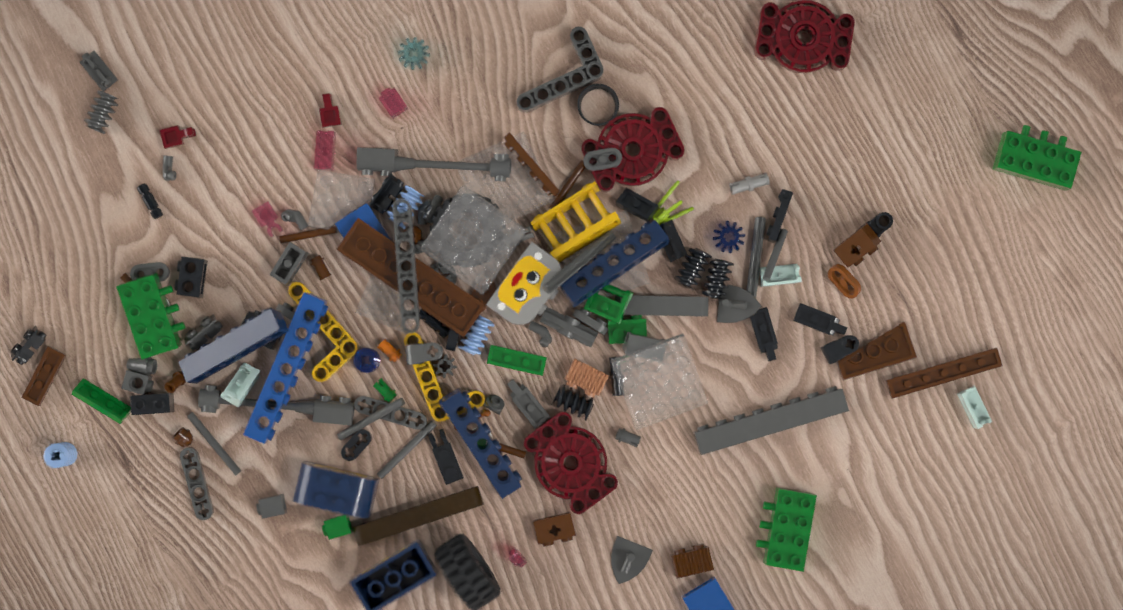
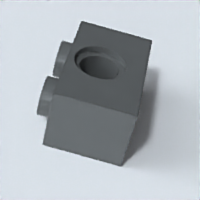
M289 242L271 271L270 276L289 286L309 253Z

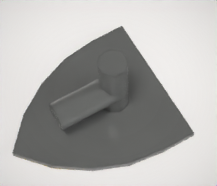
M728 285V288L722 289L727 294L726 296H720L723 300H719L717 322L736 323L746 320L754 315L762 306L748 291L737 286Z
M617 536L611 553V565L618 584L627 582L637 576L645 568L653 550Z

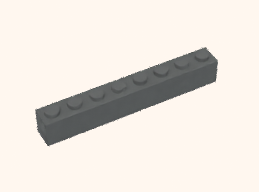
M837 386L825 389L826 393L819 394L818 391L807 394L808 398L800 400V397L793 398L786 405L777 403L771 405V409L766 411L760 408L753 410V414L746 417L744 413L734 416V420L729 422L726 419L715 422L716 426L708 427L707 424L697 427L698 431L694 432L699 452L701 455L847 412L849 408L843 389H837Z

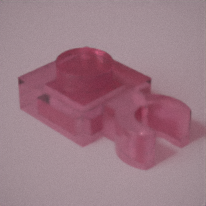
M269 201L252 210L260 226L263 228L267 225V233L270 237H274L272 233L274 227H277L279 232L283 231L282 227L275 223V220L279 217Z
M515 546L509 551V560L515 566L518 565L522 568L527 563V559Z

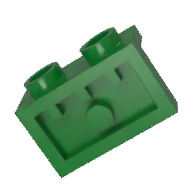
M642 315L631 316V320H623L622 317L620 324L608 321L609 344L624 343L627 332L647 337V319H642Z

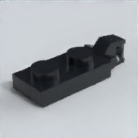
M782 189L778 196L781 205L780 207L776 206L773 218H776L774 225H769L766 234L769 236L768 241L776 243L793 195L791 191Z
M799 303L793 319L794 322L833 336L835 332L845 335L848 328L838 324L840 319H837L835 316Z
M765 307L752 315L750 321L761 354L766 352L768 362L776 360L774 350L778 349V342L768 308Z

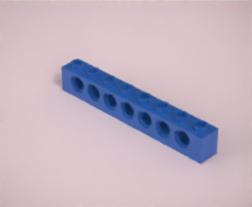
M309 292L303 293L288 328L289 331L284 337L243 435L263 444L273 439L276 432L273 429L275 423H279L283 416V412H281L283 404L287 405L291 397L288 394L291 387H295L298 380L296 376L298 369L302 370L306 361L304 355L306 351L310 352L313 341L311 339L313 334L317 335L321 324L318 322L321 316L324 317L329 307L326 305L327 300ZM307 310L314 312L315 317L313 320L306 318L305 313ZM300 327L305 328L307 331L305 338H301L298 335ZM292 345L299 348L298 356L291 354L290 348ZM285 363L290 364L292 367V371L289 374L283 371ZM277 381L283 382V391L276 389L275 383ZM269 399L276 401L277 406L275 409L268 406ZM262 416L268 418V426H263L260 423Z

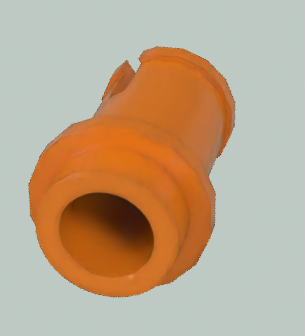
M386 339L377 347L390 358V362L393 361L395 363L402 356L401 350H397Z

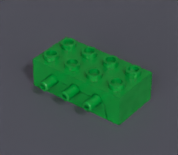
M1023 125L1021 134L1011 131L1002 133L992 170L1064 191L1072 189L1082 152L1065 147L1067 142L1066 136H1060L1057 145L1047 142L1049 132L1045 130L1041 131L1039 139L1029 137L1031 127L1028 125Z
M158 273L116 286L141 360L177 349L182 345L178 331L186 329L184 322L175 324L171 313L179 311V306L177 303L168 305L165 295L173 293V288L171 285L162 288Z
M776 487L774 503L763 502V509L772 510L770 522L761 520L759 528L769 529L767 541L759 539L756 541V547L765 548L763 561L765 565L804 572L817 495Z

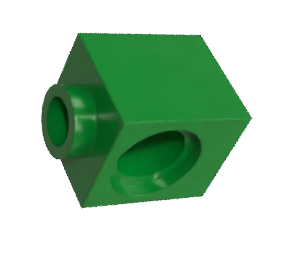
M349 515L327 519L324 521V525H322L324 536H328L329 540L353 532Z

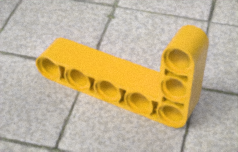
M300 282L292 283L288 289L289 295L297 304H299L303 293L300 296H296L294 294L296 286L300 285L303 288V293L309 292L313 294L305 284ZM312 310L306 311V314L313 320L315 317ZM329 310L326 313L329 321L324 325L321 324L320 329L335 344L336 348L313 368L312 377L318 382L329 380L358 353L360 348L354 337ZM335 328H339L342 331V335L338 339H335L332 335ZM348 342H352L355 345V349L351 353L345 350V345ZM334 355H338L341 360L337 366L331 363V358ZM319 368H324L326 371V376L323 379L317 376Z
M415 332L408 333L404 338L405 346L410 345L408 340L412 335L417 336L418 344H424L421 335ZM426 361L423 364H412L433 419L439 422L450 419L447 414L443 418H438L435 414L436 409L442 407L440 399L444 397L432 362ZM425 371H429L432 374L430 382H425L422 379V374ZM432 389L437 390L439 393V397L436 400L429 398V392ZM475 390L468 393L470 399L476 393L482 397L481 403L477 405L469 401L472 408L475 406L479 408L484 404L485 395L483 392ZM464 407L462 411L456 412L458 414H463L467 412V409Z

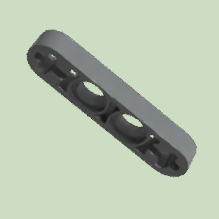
M361 396L355 400L354 406L359 413L370 416L373 414L369 412L371 408L365 407L361 410V406L358 405L363 399L369 405H372V401L376 402L373 407V413L376 412L377 406L381 404L387 406L390 403ZM399 407L380 418L417 430L423 429L427 424L425 414L404 407ZM397 410L405 412V419L403 421L396 420L395 412ZM409 412L413 413L411 415L413 418H417L418 415L421 416V420L424 423L416 426V422L410 420V424H407Z
M187 447L181 451L180 460L194 512L198 519L207 520L213 516L214 508L200 456L195 448ZM188 450L190 453H194V457L191 458L192 464L197 462L196 466L187 468V465L191 464L190 460L185 458ZM192 469L199 471L200 475L197 480H193L189 476ZM198 487L204 490L205 494L202 498H197L194 494L195 489ZM207 499V502L203 503L204 508L209 509V512L206 513L207 517L204 514H200L202 504L197 505V502Z

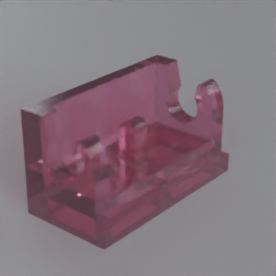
M317 130L314 170L334 171L336 133L334 131L328 130V132Z

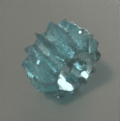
M416 37L413 38V43L407 38L406 42L408 45L401 43L400 47L404 50H398L397 52L399 55H403L399 58V61H405L403 65L405 68L411 64V70L415 69V65L422 69L420 63L427 64L428 61L424 57H430V53L425 52L429 49V46H423L424 40H420L417 44ZM416 50H418V56H412L411 58L410 52H415Z

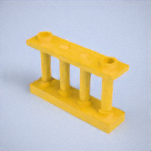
M595 181L585 184L582 190L544 214H538L530 222L535 231L541 228L553 247V251L550 254L558 263L621 224L615 211L608 213L596 195V192L600 190ZM587 198H590L602 216L601 220L596 224L591 222L579 204ZM571 208L575 210L586 227L585 231L580 234L575 233L563 214ZM556 218L570 237L569 241L564 244L558 242L547 225Z

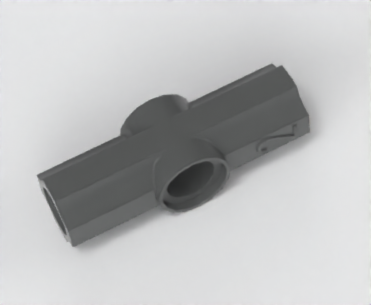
M548 307L540 320L543 324L557 330L558 333L570 339H575L589 347L592 346L598 335V332L582 325L581 322L567 315L564 316Z

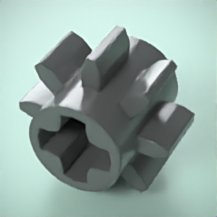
M445 354L444 359L439 358V363L433 364L434 367H438V371L435 374L441 372L443 373V378L446 377V373L453 376L452 369L457 368L452 363L455 358L449 360L447 354ZM444 361H447V364L450 365L446 372H444L443 368H440Z

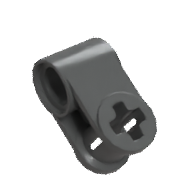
M438 343L406 345L407 365L441 358L443 355L442 346ZM432 346H434V349H438V353H435V357H433V354H429V350H432Z

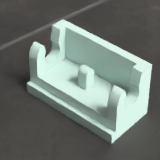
M797 264L775 266L770 281L763 279L766 267L760 268L759 271L761 287L802 282L799 275L800 266Z
M243 363L220 397L239 408L258 380L260 370L247 363Z
M975 385L957 393L973 428L979 429L984 424L992 422Z

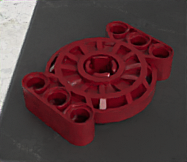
M811 0L791 2L780 10L775 3L768 2L764 4L759 14L754 54L760 60H766L772 54L782 67L796 73L816 72L830 64L833 70L841 71L848 65L850 60L855 20L848 13L842 14L836 19L835 15L827 7ZM798 5V7L788 10V8ZM767 8L772 9L774 16L769 17L765 15L764 10ZM842 19L849 22L848 28L841 26L840 21ZM768 27L771 30V35H764L762 28ZM798 32H808L811 38L810 42L802 44L797 36ZM839 38L846 40L847 45L845 47H841L838 44ZM766 46L769 51L768 54H761L759 47ZM836 57L843 59L844 64L842 66L835 63ZM818 63L821 64L820 66L811 69V66H814Z
M663 107L655 108L651 113V118L638 113H627L617 116L603 128L598 142L593 139H587L583 142L581 148L584 157L587 154L584 148L587 144H593L596 150L616 148L621 152L622 160L617 167L591 171L599 190L602 192H610L615 182L625 186L647 184L663 171L668 158L677 161L682 158L685 151L670 115ZM657 112H662L665 116V119L663 121H657L654 117V114ZM630 117H637L642 120L630 119ZM625 118V121H622L616 125L614 124L616 121ZM609 127H611V130L608 132L607 136H603L605 131ZM663 130H671L673 136L669 139L664 138L662 135ZM629 143L640 146V153L637 156H630L626 153V146ZM674 146L678 147L681 153L679 156H673L670 149ZM610 155L608 159L609 161L614 162L616 160V157L614 155ZM595 158L589 160L591 165L597 161ZM662 163L663 165L661 166L660 170L657 173H655L654 170L657 168L658 164ZM648 175L652 176L651 178L640 182V179L645 178ZM608 178L611 181V186L609 188L602 187L600 183L602 179ZM624 179H627V180H636V182H635V183H629V182H625V181H623V180H624Z
M562 411L529 434L524 440V447L529 452H536L535 471L541 485L556 497L571 499V511L575 514H582L614 491L618 486V480L614 474L606 473L607 456L601 441L590 431L581 427L571 426V415L568 412ZM561 415H566L569 418V422L565 426L558 423V417ZM546 426L551 427L554 431L550 437H546L542 433L543 428ZM569 429H574L573 433H568ZM577 431H583L590 436L587 438L584 435L578 434ZM535 438L538 441V446L536 448H529L527 440ZM593 438L598 442L601 447L600 449H597L591 441ZM602 452L604 456V465H601V459L599 455ZM567 456H575L578 459L576 469L569 470L564 467L563 461ZM538 460L541 461L542 472L540 473L538 470ZM542 476H544L547 482L550 484L549 487L543 482L541 478ZM612 477L615 480L614 485L606 487L604 485L605 478ZM555 488L559 491L564 492V495L556 493L552 489ZM592 488L599 491V496L595 499L590 498L588 495ZM576 500H581L584 503V507L581 510L574 509L573 503Z

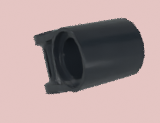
M882 212L866 223L880 237L882 233L892 226L893 217L887 212ZM881 216L887 217L888 224L886 226L879 224Z
M847 335L822 346L821 350L830 365L855 352L859 347V340L855 336ZM847 339H849L850 341H854V343L852 344V349L850 347H845V344H847Z

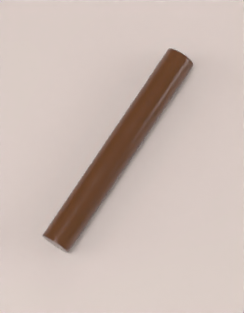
M583 160L580 161L549 208L552 209L560 204L585 169Z
M336 226L293 233L279 236L282 244L335 234L337 233Z

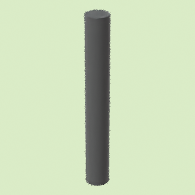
M786 229L780 230L763 275L765 281H770L788 233Z

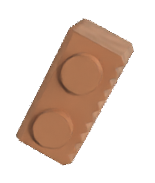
M574 359L565 380H567V385L575 389L579 386L585 389L583 393L594 398L595 395H600L609 375Z

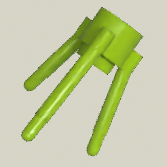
M676 181L658 203L659 209L652 218L659 225L694 210V207H690L670 216L669 213L683 203L682 200L667 210L664 207L660 209L679 185L680 181Z

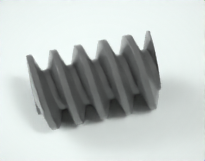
M98 90L97 93L101 98L95 97L93 99L97 105L92 104L90 106L94 112L88 111L87 114L91 119L85 118L84 121L88 124L87 127L105 134L106 132L102 127H109L105 120H112L108 113H115V110L111 107L118 106L119 104L115 101L118 98Z

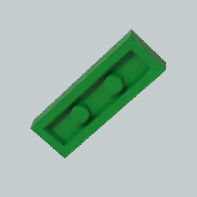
M491 345L487 364L543 376L547 357Z
M84 378L72 391L71 395L119 424L131 413L130 406Z

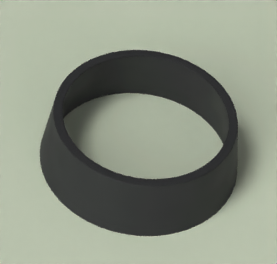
M592 84L580 93L577 102L578 112L583 120L589 124L596 126L608 124L616 117L619 111L618 96L607 85ZM592 90H604L614 99V114L604 123H592L582 114V99Z

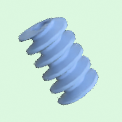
M405 185L404 188L407 193L400 192V195L411 204L412 209L418 210L419 208L416 203L422 204L423 201L420 196H425L412 187ZM400 203L397 206V211L399 213L406 212L407 204ZM387 211L390 217L388 219L394 222L393 212ZM403 222L400 223L399 226L405 229L406 227L404 226Z
M479 315L474 325L470 328L471 332L465 335L468 339H461L464 346H458L457 348L472 355H481L482 352L478 347H485L481 340H488L484 334H491L488 326L494 327L495 324L491 320Z
M61 442L48 446L44 451L43 457L49 467L60 468L73 464L77 459L78 453L73 444Z

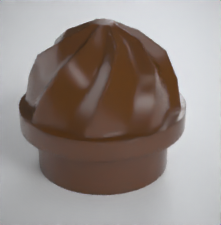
M409 226L407 227V229L403 230V233L408 231ZM413 226L414 244H417L422 239V230L418 226Z
M182 427L175 433L173 439L176 441L175 444L186 447L191 445L193 435L189 429L186 430Z

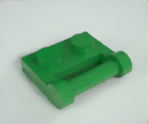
M608 284L602 290L621 297V303L598 294V291L587 299L584 309L620 324L628 303L632 299L633 292Z

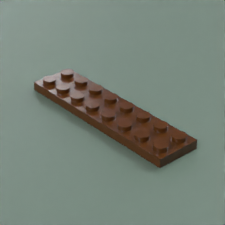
M358 218L336 250L399 293L395 243ZM400 247V250L402 252H407L406 250ZM415 257L419 307L462 337H465L486 305ZM404 261L401 268L407 272L412 268V264L410 261ZM406 280L403 283L405 291H410L413 288L411 280Z

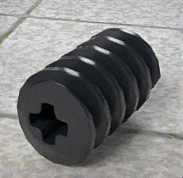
M690 248L688 250L692 256H685L688 262H682L681 264L685 269H678L681 276L674 277L678 283L691 290H694L691 285H698L695 278L702 277L698 272H705L702 264H709L705 258H712L711 255L698 248Z
M716 259V261H710L709 263L714 268L708 269V272L712 275L706 276L705 279L710 281V283L704 284V287L708 290L702 291V294L710 298L723 300L720 296H726L727 293L722 291V289L729 287L724 281H730L726 274L732 273L728 266H734V263Z
M563 384L559 388L552 404L557 401V408L564 404V411L571 408L572 415L578 411V418L585 414V421H587L594 406L593 397L586 401V394L579 397L578 390L572 394L573 388L571 387L565 391L566 385Z

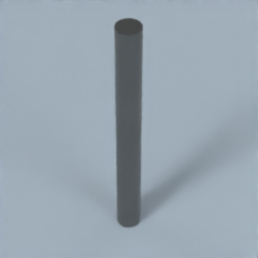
M402 397L343 430L337 434L338 438L343 440L405 404Z
M193 412L190 413L187 418L235 476L239 474L241 470L198 417Z
M431 420L377 475L383 479L437 425Z

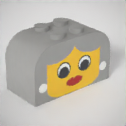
M531 242L486 305L513 324L525 325L530 323L538 314L541 316L547 308L546 302L549 299L553 300L558 294L559 290L557 289L547 294L543 289V285L561 271L560 264L555 258Z

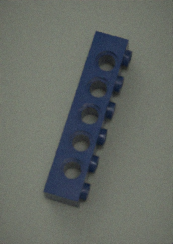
M656 220L653 222L649 221L638 232H632L627 235L625 241L612 245L609 248L610 251L604 255L599 254L593 259L591 264L584 265L576 274L560 286L561 291L572 306L576 307L668 245L669 237ZM643 238L650 239V242L648 244H642L640 240ZM628 248H631L635 251L631 255H627L624 253V251ZM612 259H616L619 261V263L614 266L610 265L608 262ZM601 270L603 273L600 276H594L593 272ZM581 280L587 282L584 287L577 286V283Z
M457 388L441 398L440 405L503 499L522 487L520 482L522 477L517 470L513 471L511 468L512 462L508 455H503L500 451L502 447L496 438L492 439L489 434L492 431L488 424L481 422L479 410L476 406L472 408L469 401L471 399L466 391L462 392L460 388ZM463 406L467 409V412L465 414H458L456 412L457 408ZM473 422L477 424V428L469 430L467 425ZM484 438L488 442L486 445L480 446L477 444V441ZM491 454L498 456L494 462L489 461L487 458ZM505 470L508 474L505 477H499L498 472Z

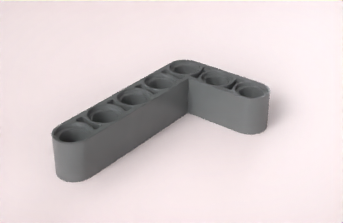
M575 27L570 34L571 43L582 66L519 95L517 107L521 112L533 111L601 79L604 70L603 65L585 28ZM581 32L584 35V39L577 41L573 37L574 34ZM590 50L592 56L584 58L581 54L582 51ZM592 67H598L600 73L594 76L589 70ZM574 75H580L583 81L576 84L572 81ZM563 83L566 88L564 91L559 92L555 89V85ZM542 90L548 93V97L544 100L539 99L537 96L538 92ZM522 99H529L531 101L530 106L527 108L520 105Z

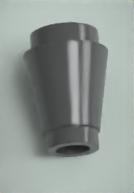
M152 357L142 360L141 358H129L127 369L148 376L154 375L157 371V360Z

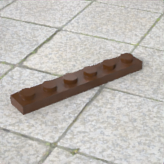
M993 348L886 380L890 397L893 399L1003 365L998 348Z

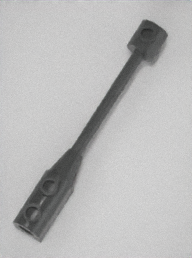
M357 147V170L362 171V175H373V171L381 172V176H389L392 172L402 170L436 168L490 171V177H495L494 181H506V178L511 177L512 162L509 154H494V158H491L490 163L416 160L414 158L398 156V149Z
M205 385V389H200L198 406L201 408V412L216 413V410L220 408V404H233L220 397L221 390H217V386ZM320 396V399L311 401L288 402L287 405L283 404L282 409L313 415L312 422L353 425L355 406L354 402H350L351 398L339 397V401H333L331 396ZM245 398L240 406L255 407L258 399ZM268 400V406L275 409L277 406L276 401Z

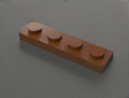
M509 132L504 137L506 141L504 145L510 152L513 150L518 155L516 159L523 167L525 165L528 166L531 170L529 174L535 181L540 180L543 184L541 188L548 196L551 194L553 197L558 195L560 190Z

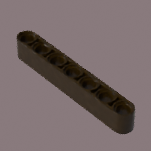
M475 486L352 527L358 546L479 507L484 505L479 487Z

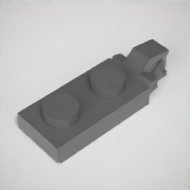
M514 379L507 383L513 391L509 394L513 402L535 429L550 418L546 410L524 384L519 387Z

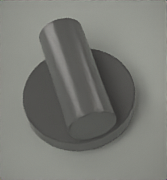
M489 395L483 406L500 415L504 408V401L497 395Z

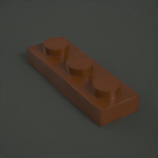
M48 346L21 398L41 406L67 355Z

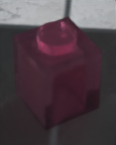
M389 87L380 93L379 100L392 119L408 110L407 105L395 87L392 89Z

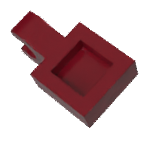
M330 93L322 94L324 108H319L322 128L342 125L339 106H333Z
M176 125L159 130L164 149L184 145V138L197 136L195 128L192 127L181 130L180 126Z

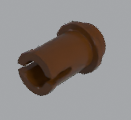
M321 255L310 260L312 263L310 265H313L320 281L331 275L323 261L324 257L322 258Z
M175 372L172 378L164 385L168 393H174L177 388L186 383L183 372Z

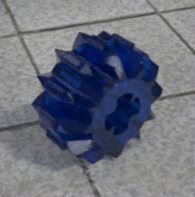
M726 221V228L720 223L718 226L721 231L717 229L713 231L719 235L712 238L713 241L719 240L715 247L723 245L721 252H724L726 247H728L730 254L733 251L732 246L736 251L740 250L736 243L744 245V241L739 240V238H744L745 234L738 233L743 229L742 227H739L737 230L735 229L737 222H734L732 227H730V222ZM730 232L733 234L731 237H734V239L727 242L724 234L727 235Z

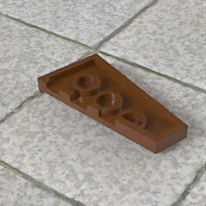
M905 321L838 361L837 365L842 380L845 381L916 359L917 356Z

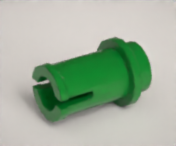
M381 378L373 387L384 397V401L390 403L397 396L396 390H392Z

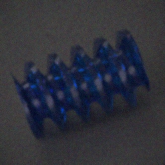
M363 348L356 352L353 362L356 369L360 372L370 373L379 368L381 358L376 350ZM364 357H370L369 362L371 363L364 364L366 362Z

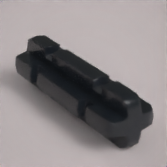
M145 183L139 185L137 190L142 195L148 210H151L150 214L153 219L162 217L163 213L158 208L159 205L153 194L149 192L148 185Z
M422 308L420 309V319H424L428 326L434 331H438L441 337L446 338L450 330L446 326H442L443 324L438 319L428 314Z

